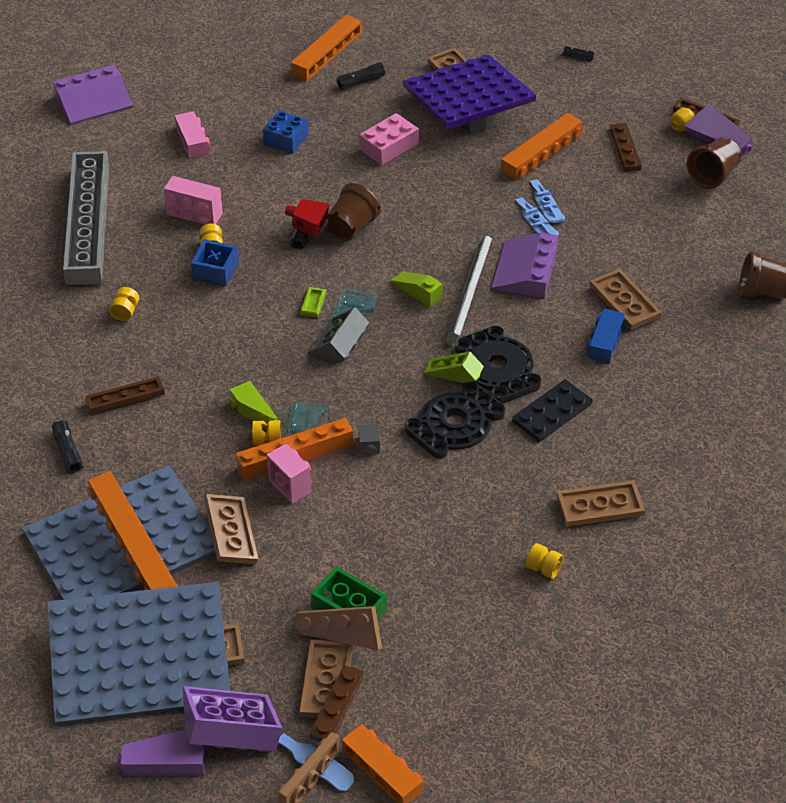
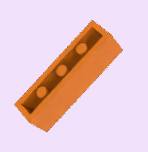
M361 724L342 739V751L396 803H411L423 793L422 777L417 772L409 769L401 757L398 758L392 753L391 748L386 743H382L373 730L367 729Z

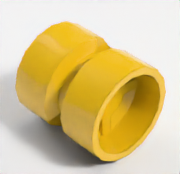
M206 224L200 228V246L203 240L223 243L220 226Z
M120 287L110 305V315L116 320H130L139 301L138 293L132 288Z
M272 420L268 423L253 421V446L281 439L280 420Z
M536 543L528 554L526 568L535 572L541 570L544 576L554 579L561 568L564 556L556 551L551 550L548 552L547 547Z

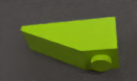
M402 271L390 280L392 284L429 308L442 300L443 284L430 275Z
M471 352L431 359L424 374L460 383L474 382L480 377L484 366Z
M251 381L230 389L229 403L233 409L236 408L239 414L253 421H264L265 423L277 420V416Z

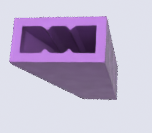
M711 104L705 106L685 125L688 135L709 144L720 137H723L722 139L725 140L728 138L732 139L740 148L741 153L739 157L749 153L753 147L752 138Z
M184 729L122 745V754H118L117 767L121 768L123 776H204L206 745L195 746L189 744Z

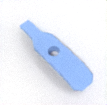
M538 179L530 181L535 190L534 198L549 223L564 221L565 216L561 213L549 190H545Z
M523 197L515 199L522 209V216L536 233L559 235V232L549 224L537 207H532Z
M284 733L280 736L278 744L292 753L295 761L301 765L305 763L308 755L313 754L317 749L310 744L298 743ZM332 760L324 773L319 772V777L327 781L339 792L347 791L354 783L353 774L335 760Z

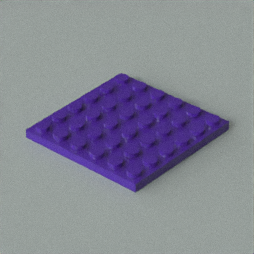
M482 55L476 59H469L466 62L453 64L450 67L440 68L437 71L427 72L403 81V87L447 129L536 101V95L490 55Z

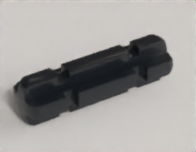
M568 46L563 50L564 56L572 55L571 57L583 60L586 58L588 61H593L595 55L592 51L586 52V50L571 49L572 47Z

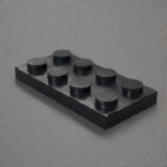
M564 379L512 417V422L540 443L589 407L593 399Z

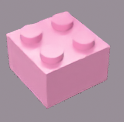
M284 444L267 454L268 480L292 504L311 493V467L307 461H303L299 457L295 449H291L287 444Z

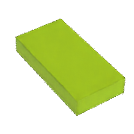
M308 287L300 316L319 317L326 296V289Z

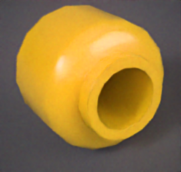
M688 108L677 110L670 118L672 128L679 132H685V125L695 116L694 112Z

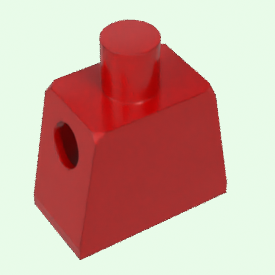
M301 199L297 207L287 205L285 215L293 217V228L317 238L325 223L329 204Z

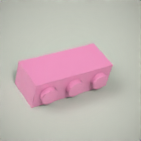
M194 111L175 115L176 129L188 157L192 158L209 154V138L206 137L205 129L201 127L200 118L196 117Z

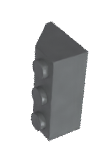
M356 307L344 311L330 319L307 353L332 363L342 362L349 357V351L357 345L358 338L366 332L365 328L369 322Z

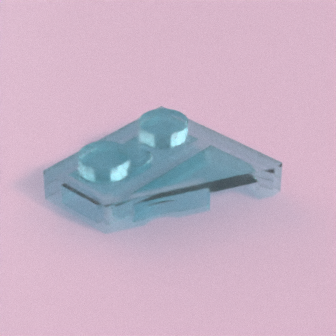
M343 287L334 316L353 307H356L362 315L374 313L379 299L378 294Z
M292 402L288 435L303 432L316 426L321 421L324 413H328L329 404Z

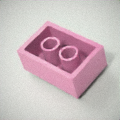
M397 113L359 134V150L380 165H384L419 144V128Z
M172 176L164 187L167 215L206 225L216 224L223 214L221 189L218 187Z

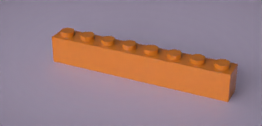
M108 471L88 480V496L91 500H95L98 514L106 519L105 525L110 533L113 532L115 535V543L118 549H123L125 561L128 566L132 565L135 570L133 572L135 579L138 583L141 582L143 584V590L177 587L176 582L112 472Z

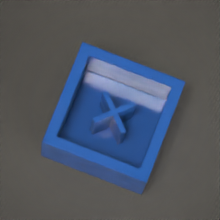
M278 110L263 128L264 145L293 154L309 135L308 119Z
M203 240L191 262L192 278L227 286L239 263L238 247Z

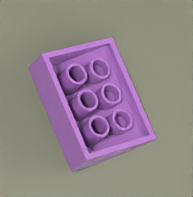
M115 65L53 81L55 97L70 125L133 108L122 77Z
M537 233L505 240L491 290L545 298L557 252L558 235Z
M183 686L185 732L189 744L195 746L210 745L217 748L232 747L239 750L254 749L260 752L276 751L282 726L268 695Z

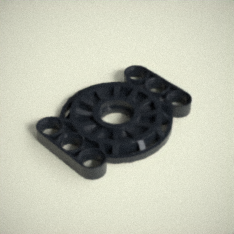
M491 326L455 341V351L457 354L471 352L484 366L480 377L474 382L483 388L492 390L491 395L502 404L540 389L541 377L538 374L532 373L534 362L529 349L515 339L504 337L502 327ZM492 333H499L500 336L495 337V336H492L491 334H492ZM476 339H483L484 341L481 342V343H479V342H476L475 340H476ZM460 345H466V346H468V347L465 348V349H462V348H460V347H458V346H460ZM501 359L507 364L504 367L495 368L489 364V361ZM533 380L536 381L537 384L531 385L528 382ZM519 387L521 390L514 391L511 388ZM502 393L505 396L497 397L495 394Z
M466 382L462 386V393H446L430 399L421 409L419 419L410 418L405 422V432L433 457L441 459L448 455V449H466L482 442L490 432L492 420L497 421L504 418L505 406L476 382ZM472 388L475 392L470 393L466 389ZM480 399H486V400H488V402H487V403H481V402H479V400H480ZM498 409L501 413L494 414L492 410ZM458 415L465 422L453 425L446 422V419L449 416ZM416 425L419 428L416 430H412L409 428V426ZM488 425V428L484 432V426ZM429 436L432 439L429 441H425L422 439V437ZM442 447L445 450L442 452L435 451V448Z

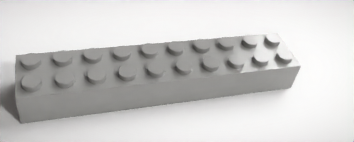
M107 151L73 152L63 267L66 285L102 284L109 178Z

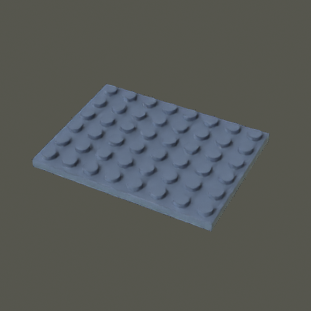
M170 466L120 486L170 574H174L216 555L209 524ZM89 499L22 528L25 537L62 600L133 592L144 587L141 582L138 583L133 573L135 570L132 565L128 566L126 563L123 549H118L115 543V535L113 532L110 533L105 525L106 519L98 514L95 500Z
M219 582L48 602L55 725L184 709L183 686L230 691Z

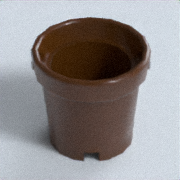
M720 137L714 142L700 146L690 152L687 157L686 166L690 177L696 184L706 189H714L720 186L728 174L741 162V159H739L741 151L737 143L732 139L728 138L725 140L722 139L723 137Z
M348 183L343 187L339 194V199L326 215L325 221L328 219L329 222L326 226L336 237L341 238L345 236L348 237L346 241H350L369 222L379 217L381 205L375 195L366 187L357 183Z
M748 252L740 275V297L752 298L754 296L785 300L786 263L761 257L756 252Z

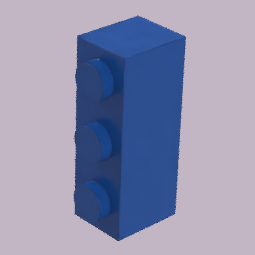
M604 308L602 314L597 316V328L593 327L591 333L592 340H588L586 350L589 351L588 358L607 363L611 362L624 326L625 313Z

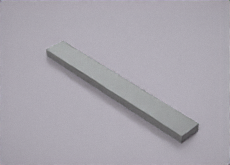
M485 236L477 246L446 338L448 345H452L461 334L492 240L489 236Z

